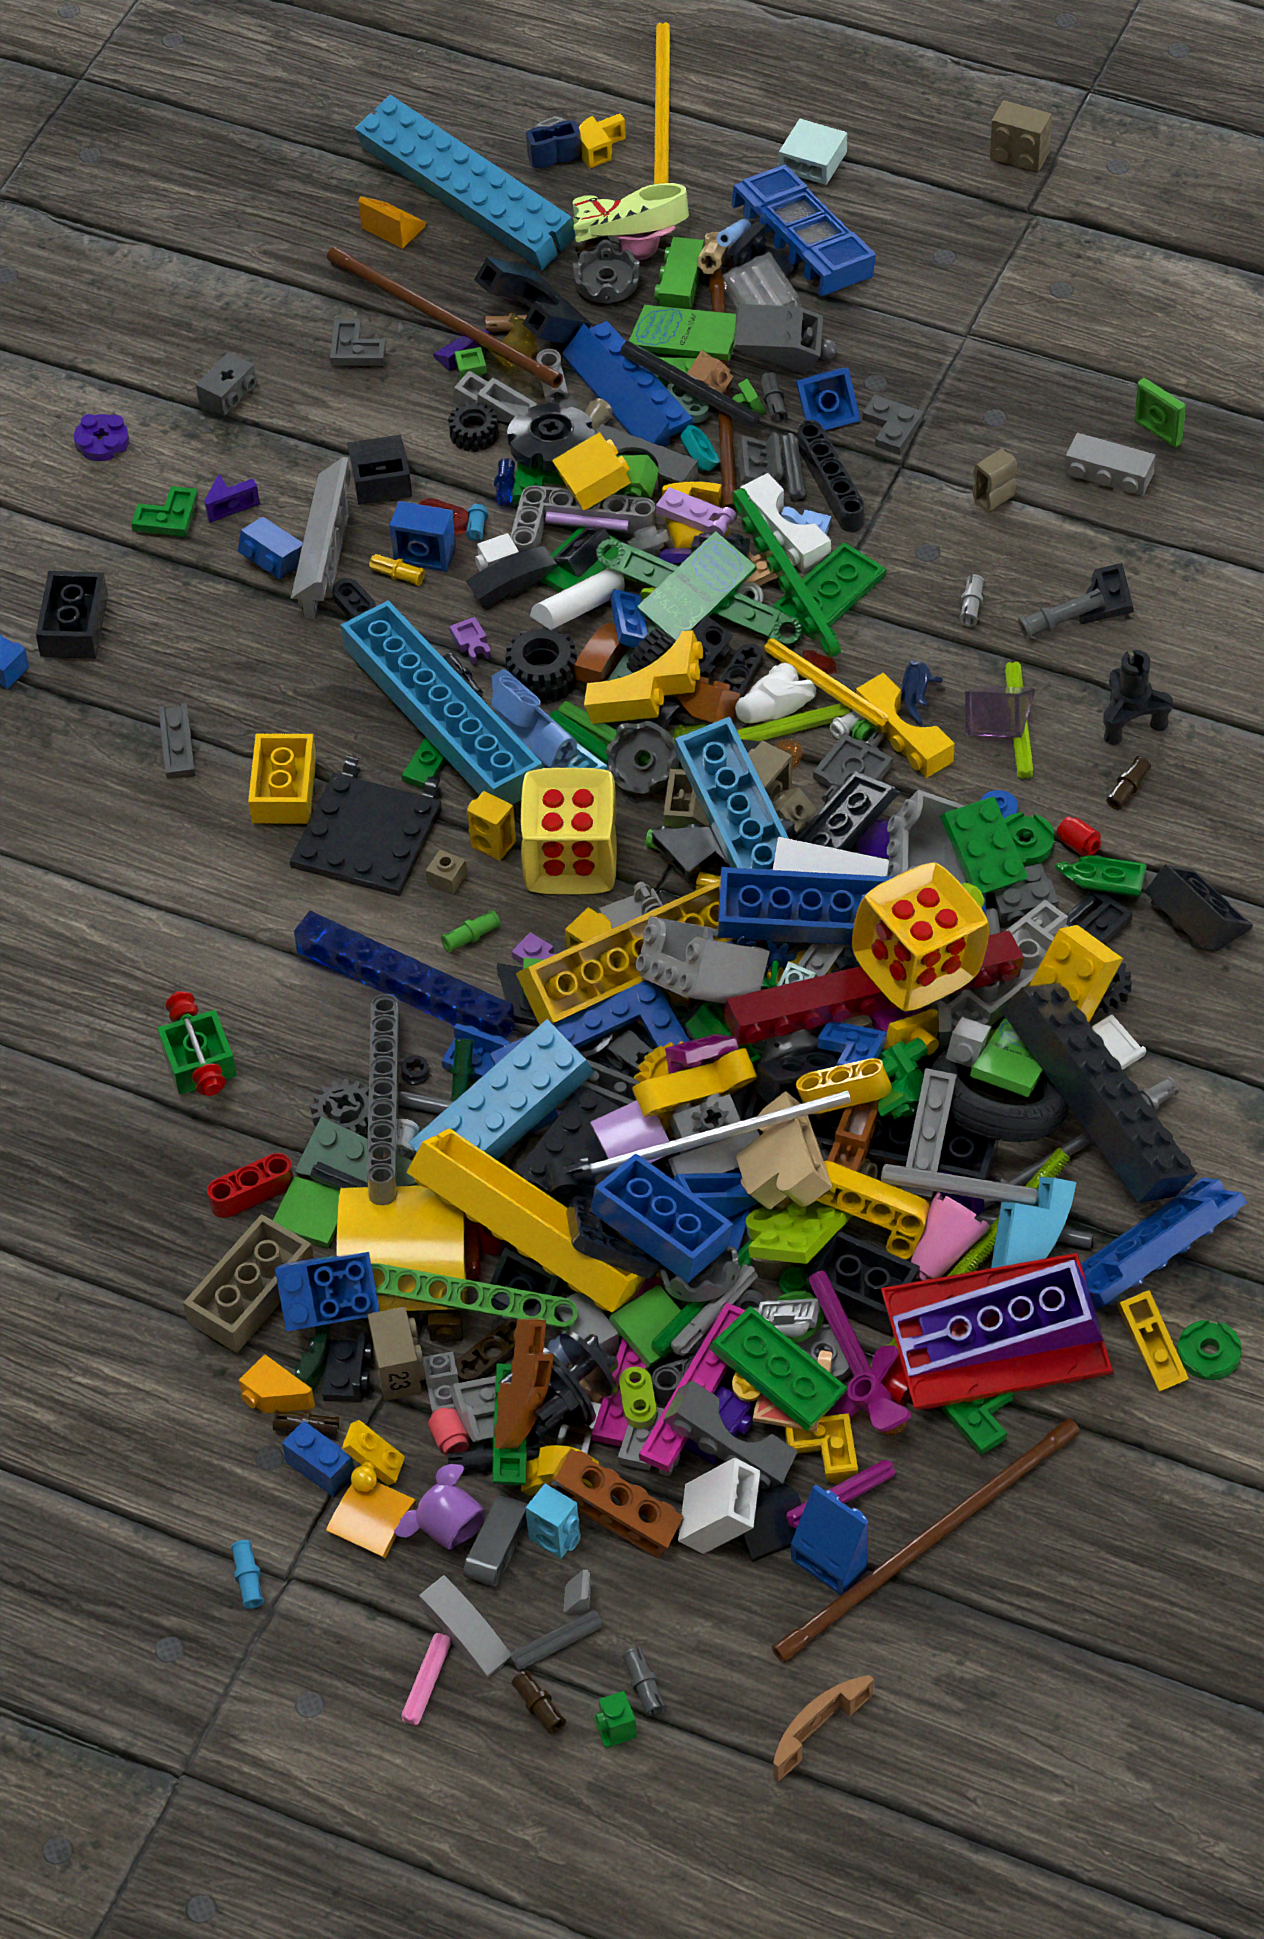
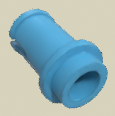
M473 504L467 510V517L469 519L465 534L468 539L479 541V539L483 538L484 524L489 517V513L484 505Z

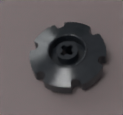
M556 403L541 404L528 408L527 414H518L513 418L507 431L508 445H510L513 458L528 468L542 467L543 471H557L552 461L553 459L595 435V430L592 429V420L587 414L572 406L561 408Z

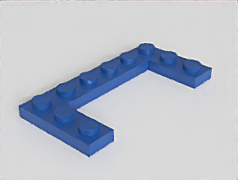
M648 980L553 1023L554 1027L576 1049L639 1019L656 1048L660 1045L663 1047L669 1042L677 1045L680 1042L690 1041L659 986ZM526 1037L490 1053V1059L494 1066ZM554 1108L530 1130L531 1133L554 1123L559 1116L556 1109Z

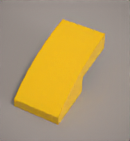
M680 482L664 485L662 488V496L670 487L717 507H720L722 504L721 484Z

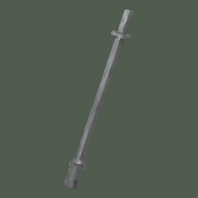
M1168 1076L1150 1089L1144 1088L1139 1093L1148 1105L1157 1110L1159 1104L1178 1094L1179 1088L1175 1087L1172 1089V1086L1177 1083ZM1086 1131L1060 1147V1149L1066 1155L1071 1156L1092 1143L1093 1139ZM1054 1152L1009 1180L1005 1181L1002 1177H997L994 1179V1182L1022 1186L1036 1175L1035 1173L1043 1167L1042 1165L1045 1164ZM984 1199V1206L987 1208L997 1201Z

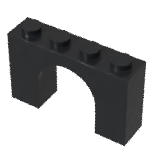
M486 257L474 279L489 294L511 298L530 307L531 309L522 324L538 339L569 344L583 324L588 329L592 325L589 320L528 265Z

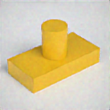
M933 1008L890 1023L887 1030V1042L883 1049L887 1050L901 1040L906 1044L918 1037L927 1046V1055L934 1053L939 1046V1041L936 1039L939 1029V1012Z

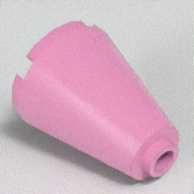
M939 1192L933 1198L924 1231L911 1259L912 1263L920 1266L921 1281L942 1277L990 1227L986 1221L983 1220L980 1223L974 1219L975 1213L947 1196L943 1198Z

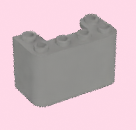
M917 790L910 799H906L901 810L890 818L887 830L890 832V842L887 847V855L889 856L887 876L895 877L917 866L936 862L947 869L960 884L966 883L965 875L940 818L943 813L965 805L921 790Z
M649 916L648 924L643 931L644 942L641 954L636 961V968L643 979L681 996L726 1004L727 998L761 990L770 951L763 948L714 941L713 936L718 935V930L711 927Z

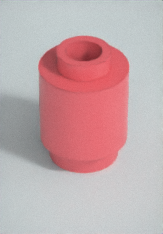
M446 1407L433 1412L428 1421V1427L439 1450L445 1453L447 1457L448 1452L466 1451L469 1448V1436L458 1412L455 1409H448Z

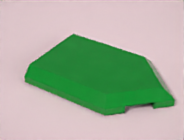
M1091 855L1080 857L1078 862L1068 865L1067 861L1055 864L1056 870L1083 889L1139 898L1147 867L1143 863Z

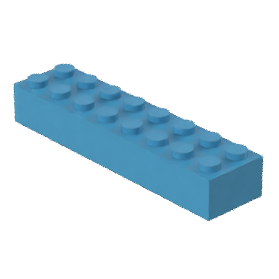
M730 716L676 738V755L730 867L773 870L778 837L789 838ZM772 941L776 944L777 949H779L781 945L785 943L789 945V948L802 943L788 941Z

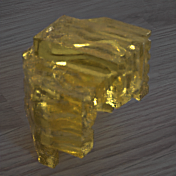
M512 313L508 321L513 327L510 333L501 341L531 358L537 349L536 336L522 324L523 318ZM489 350L502 365L512 368L517 366Z

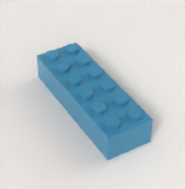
M546 1019L417 1134L409 1144L417 1153L423 1141L437 1136V1134L450 1128L497 1160L594 1074V1071L577 1049Z

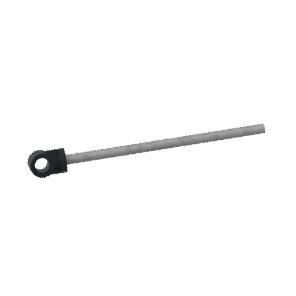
M847 1090L593 1164L588 1155L580 1157L581 1163L575 1164L568 1157L555 1158L544 1166L550 1197L555 1200H567L575 1197L580 1192V1184L587 1183L588 1187L596 1186V1175L616 1170L635 1153L649 1161L851 1103L849 1092Z

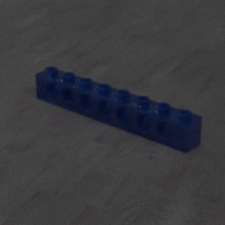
M309 911L294 930L297 953L378 991L390 994L398 1000L453 1026L457 1023L464 1026H473L481 1032L492 1036H501L504 1039L515 1027L513 1004L313 911Z

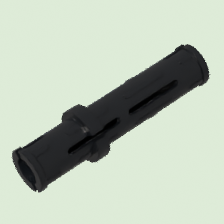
M544 1441L526 1444V1461L539 1457L540 1448L545 1447ZM477 1446L476 1450L447 1453L448 1465H463V1471L479 1469V1472H486V1468H492L493 1448L483 1449V1446Z

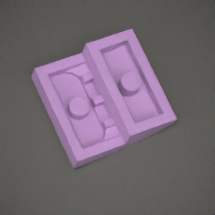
M637 1101L590 1122L608 1159L670 1142L657 1115L644 1118ZM659 1157V1158H656V1159H652V1160H649V1161H647V1162L652 1163V1162H654V1161H656V1160H658V1159H660V1158H662V1157Z

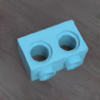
M544 1484L525 1507L529 1540L561 1559L568 1550L572 1551L577 1546L581 1538L577 1502Z

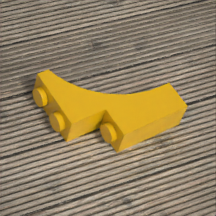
M682 631L676 642L664 655L635 673L610 681L587 683L584 707L591 723L657 718L659 707L664 703V695L693 693L696 680L700 679L699 659L703 658V646L700 641L697 642L694 631Z

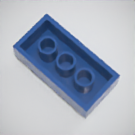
M636 1153L594 1189L590 1212L687 1283L729 1246L733 1223Z

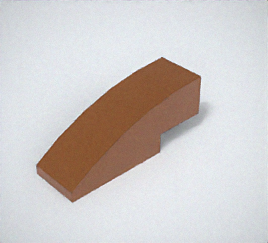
M607 622L588 641L574 664L575 680L586 683L603 682L609 673L612 674L627 647L622 643H618L615 624Z
M879 1100L845 1108L827 1161L859 1173L861 1172L879 1117Z

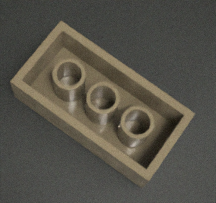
M261 1214L183 1302L187 1323L238 1353L281 1303L275 1268L285 1263L314 1259L311 1243Z

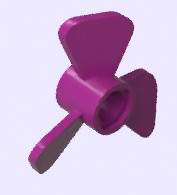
M894 1345L880 1347L874 1354L870 1373L862 1372L853 1377L848 1385L846 1394L824 1416L849 1413L851 1418L861 1408L866 1414L870 1415L873 1427L881 1432L889 1431L908 1421L911 1417L910 1411L892 1402L890 1391L881 1383L895 1361L898 1349Z

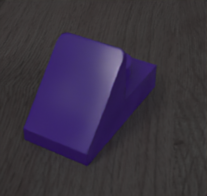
M219 474L204 500L209 523L259 505L258 487L254 479L252 478L227 487Z

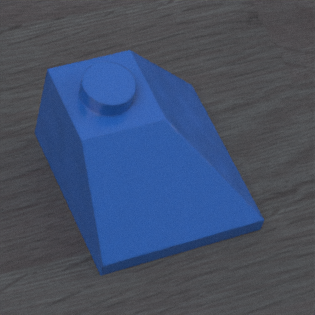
M838 368L796 381L805 421L815 420L822 425L824 430L861 421L848 368Z

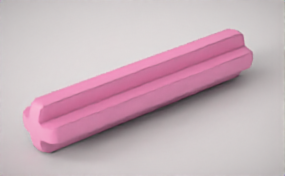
M441 1633L433 1635L401 1714L402 1721L406 1724L416 1726L421 1720L451 1645L450 1637Z

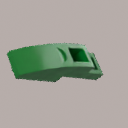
M914 1069L891 1083V1092L878 1101V1111L881 1116H893L894 1119L903 1116L905 1119L916 1114L924 1078L920 1069Z

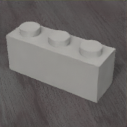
M1077 433L1066 454L1065 474L1143 496L1154 474L1156 454Z

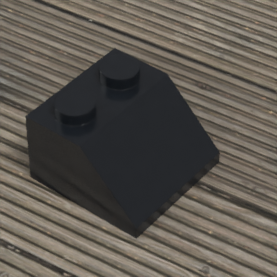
M509 1244L501 1254L490 1284L560 1297L566 1281L557 1275L549 1274L542 1268L540 1263L532 1258L521 1255L515 1246ZM503 1293L496 1294L492 1299V1306L497 1310H505L510 1304V1298ZM535 1299L527 1300L523 1306L524 1313L528 1316L538 1315L541 1311V1303Z

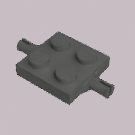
M875 730L867 741L856 740L843 734L813 771V779L829 787L821 797L825 803L831 800L855 772L881 781L893 766V757L881 752L877 748L885 738L882 732L878 734V730Z

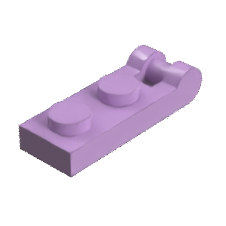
M670 487L656 504L657 514L704 533H714L716 531L722 537L728 530L727 526L732 525L737 519L736 512L729 507L722 509Z

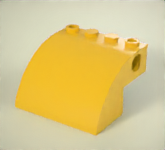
M397 1186L396 1199L388 1205L372 1203L369 1200L368 1187L340 1188L337 1216V1256L369 1252L371 1264L380 1263L466 1280L465 1247H468L467 1217L464 1211L443 1202L439 1194L430 1188L422 1186ZM373 1270L375 1286H381L385 1280V1275L382 1271ZM404 1276L398 1282L399 1290L404 1293L413 1291L416 1286V1280L411 1276ZM435 1282L429 1288V1294L435 1299H440L447 1293V1286L443 1282ZM467 1288L460 1295L461 1301L467 1304ZM377 1294L380 1311L406 1307V1311L452 1309Z

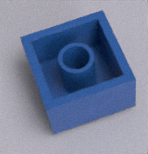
M399 501L389 525L393 560L402 559L403 563L415 567L447 572L456 549L453 511Z

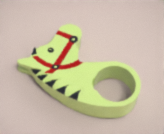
M675 183L649 185L618 201L599 200L596 196L592 195L578 197L573 200L576 242L600 236H618L657 231L674 226L689 216L686 188Z

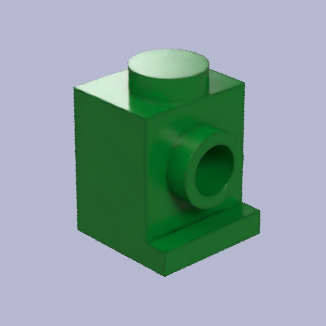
M621 1691L598 1699L600 1712L596 1713L593 1718L605 1749L637 1738L636 1719L625 1692Z

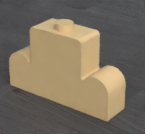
M785 1091L760 1112L759 1116L801 1103ZM808 1115L760 1128L763 1134L736 1156L742 1175V1186L750 1196L768 1210L772 1209L787 1196L799 1206H808L832 1188Z

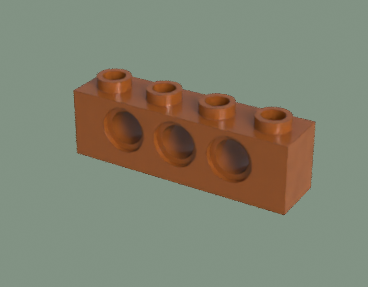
M572 1448L561 1459L548 1483V1486L577 1502L579 1512L655 1558H658L668 1548L684 1517L676 1512V1509L671 1504L656 1500L648 1495V1492L641 1486L631 1485L620 1478L616 1471L610 1468H603L593 1462L588 1454L582 1451H575ZM582 1479H587L592 1484L593 1489L587 1488L583 1484ZM610 1496L618 1498L621 1506L615 1505ZM638 1512L645 1514L649 1523L642 1521Z

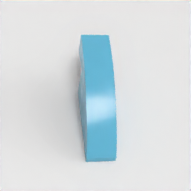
M1040 1177L1036 1206L1001 1202L991 1268L1046 1259L1065 1225L1077 1182Z

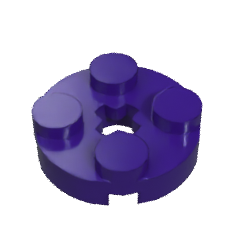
M109 414L84 415L81 418V423L74 431L75 447L88 460L107 461L114 458L113 454L120 450L121 453L125 451L129 443L128 429L124 424L123 418L120 415ZM104 435L102 440L97 439L98 436Z

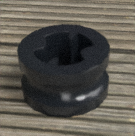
M413 1055L407 1057L402 1062V1078L407 1084L420 1085L428 1079L429 1064L424 1057ZM415 1067L420 1068V1070H417L416 1073L411 1072L414 1070Z

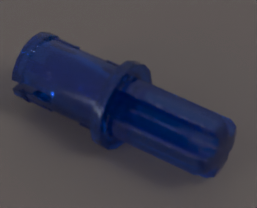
M503 458L498 462V473L494 479V486L496 487L495 499L499 506L511 503L512 489L514 488V483H516L514 478L515 462L511 460L509 467V458Z

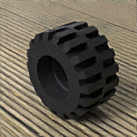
M534 627L529 632L526 630L520 632V637L514 636L511 639L512 644H508L506 648L507 653H505L506 670L537 696L541 703H546V700L557 701L559 696L565 697L568 695V690H573L577 681L575 680L574 670L577 652L574 642L570 641V637L566 633L561 635V631L558 629L552 631L547 627H543V629ZM537 664H549L545 666H535Z

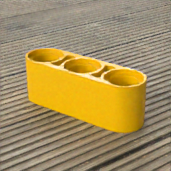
M876 1058L810 1072L801 1076L796 1083L803 1103L848 1090L851 1103L813 1114L879 1100L886 1097L892 1090L883 1063Z

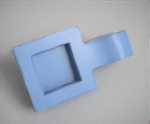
M784 507L781 513L785 520L794 524H816L826 535L831 524V516L804 510L803 515H800L795 509Z

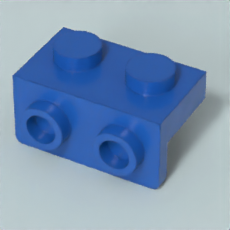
M457 1023L454 1027L455 1038L441 1060L442 1068L450 1070V1066L454 1065L455 1039L474 1040L472 1067L475 1070L471 1078L479 1080L494 1067L490 1059V1053L511 1043L501 1036H492L479 1031L473 1026H464Z

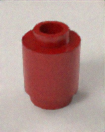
M1066 817L1057 828V836L1060 837V841L1082 857L1093 855L1100 848V832L1077 817Z

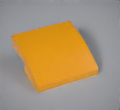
M376 1482L371 1490L366 1492L358 1491L351 1484L335 1510L326 1531L386 1558L396 1538L394 1530L399 1525L404 1514L407 1511L413 1510L417 1500Z

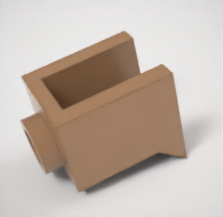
M701 350L687 374L721 393L725 391L733 378V375L729 373L731 369L720 360L709 356L704 350Z

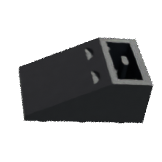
M401 435L347 442L358 505L412 497L410 472Z

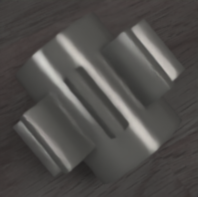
M717 1101L710 1107L705 1102L701 1103L700 1111L702 1114L693 1112L691 1118L697 1121L692 1131H699L701 1133L729 1125V1123L724 1122L729 1111H722L718 1108L719 1102ZM707 1117L710 1120L715 1118L717 1122L715 1125L712 1123L706 1124L705 1119Z

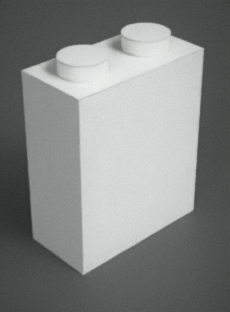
M733 1458L686 1483L681 1514L684 1517L680 1523L678 1541L704 1554L753 1529L760 1470L737 1458Z

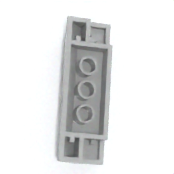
M347 457L341 458L319 473L291 594V599H298V605L303 606L304 618L315 619L319 601H324V598H331L349 517L346 496L351 475L349 459Z
M1045 899L1006 930H1010L1024 956L1020 977L1010 981L988 984L981 988L975 987L959 991L956 994L947 995L928 1004V1006L938 1011V1006L951 1005V1026H957L961 1017L988 1026L993 1025L1004 1016L1001 1010L1021 987L1029 986L1058 929L1069 927L1066 924L1068 916Z

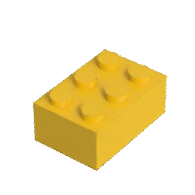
M255 734L248 799L252 823L308 824L311 817L316 765V749L313 734Z
M1078 925L1060 928L1029 986L1060 983L1061 986L1068 990L1070 998L1077 1008L1086 1015L1089 1023L1123 958Z

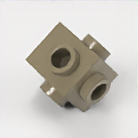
M800 787L782 791L771 798V803L779 819H789L795 823L794 835L800 833L807 826L806 821L816 810Z

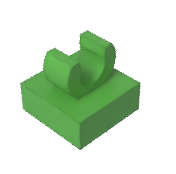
M481 347L455 351V360L460 378H463L468 371L481 378L483 374L487 373Z
M746 379L738 385L744 394H737L732 399L750 409L752 408L759 415L767 412L749 380Z

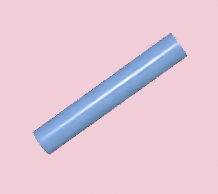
M741 219L717 234V243L722 247L729 246L751 227V223L746 219Z

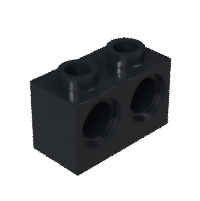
M706 615L693 631L697 642L700 641L703 646V658L699 659L698 664L700 676L708 678L716 668L713 665L718 659L722 662L732 649L728 645L734 635Z

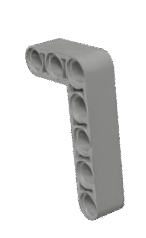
M529 486L521 494L511 532V539L520 553L540 546L545 524L581 527L546 523L547 511L629 521L628 532L608 529L606 531L634 534L635 531L655 525L656 527L655 504L648 498L612 494L583 511L569 489Z

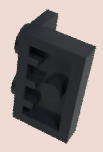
M359 1332L358 1341L329 1339L322 1391L323 1401L362 1402L363 1390L368 1391L369 1371H365L366 1363H372L373 1344H368L366 1332Z

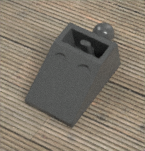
M739 304L737 306L733 345L735 349L804 375L807 374L819 358L828 361L833 359L837 353L836 344L832 340H822L823 315L799 306Z

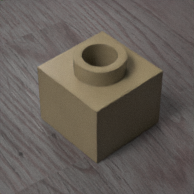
M439 850L426 869L427 885L452 895L467 875L466 860L443 850Z

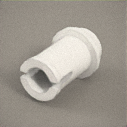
M852 711L842 718H834L833 723L830 724V730L837 739H840L843 734L849 736L854 724L858 720L865 718Z

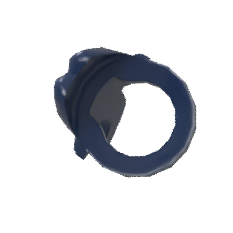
M911 660L906 667L903 677L901 701L905 699V707L908 713L919 725H922V719L916 709V703L928 706L929 704L925 700L928 681L942 683L943 678L932 675L924 662Z

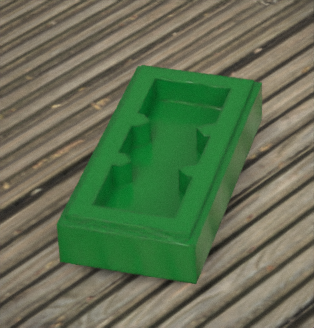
M426 737L402 774L403 782L423 789L427 778H436L447 761Z

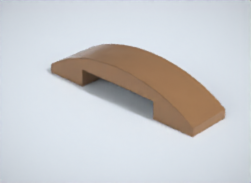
M870 1675L854 1678L834 1686L815 1698L796 1716L785 1731L775 1754L773 1771L774 1778L778 1782L802 1761L801 1743L838 1709L841 1708L851 1716L874 1695V1679Z

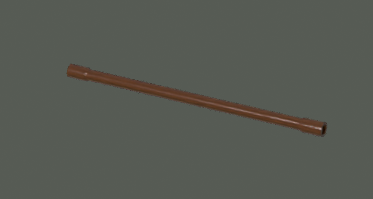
M332 247L328 251V261L342 269L349 270L531 373L547 385L558 388L562 384L563 374L526 356L354 259L352 255L337 247Z
M719 268L713 274H708L709 291L711 293L712 312L725 313L724 271ZM720 360L729 368L727 360ZM730 383L723 392L728 397H730ZM718 410L722 509L729 507L737 513L732 500V492L737 490L732 417Z
M1070 1418L1063 1421L1049 1432L1042 1441L814 1617L774 1644L772 1651L782 1663L790 1659L804 1648L811 1639L1046 1457L1054 1451L1061 1449L1078 1436L1080 1430L1077 1424Z

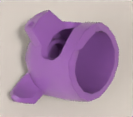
M449 1464L438 1469L436 1474L437 1484L429 1489L421 1498L417 1510L407 1511L404 1514L399 1525L394 1530L397 1536L409 1537L422 1529L433 1540L450 1550L470 1539L480 1530L485 1521V1509L470 1494L456 1485L464 1470L463 1465Z

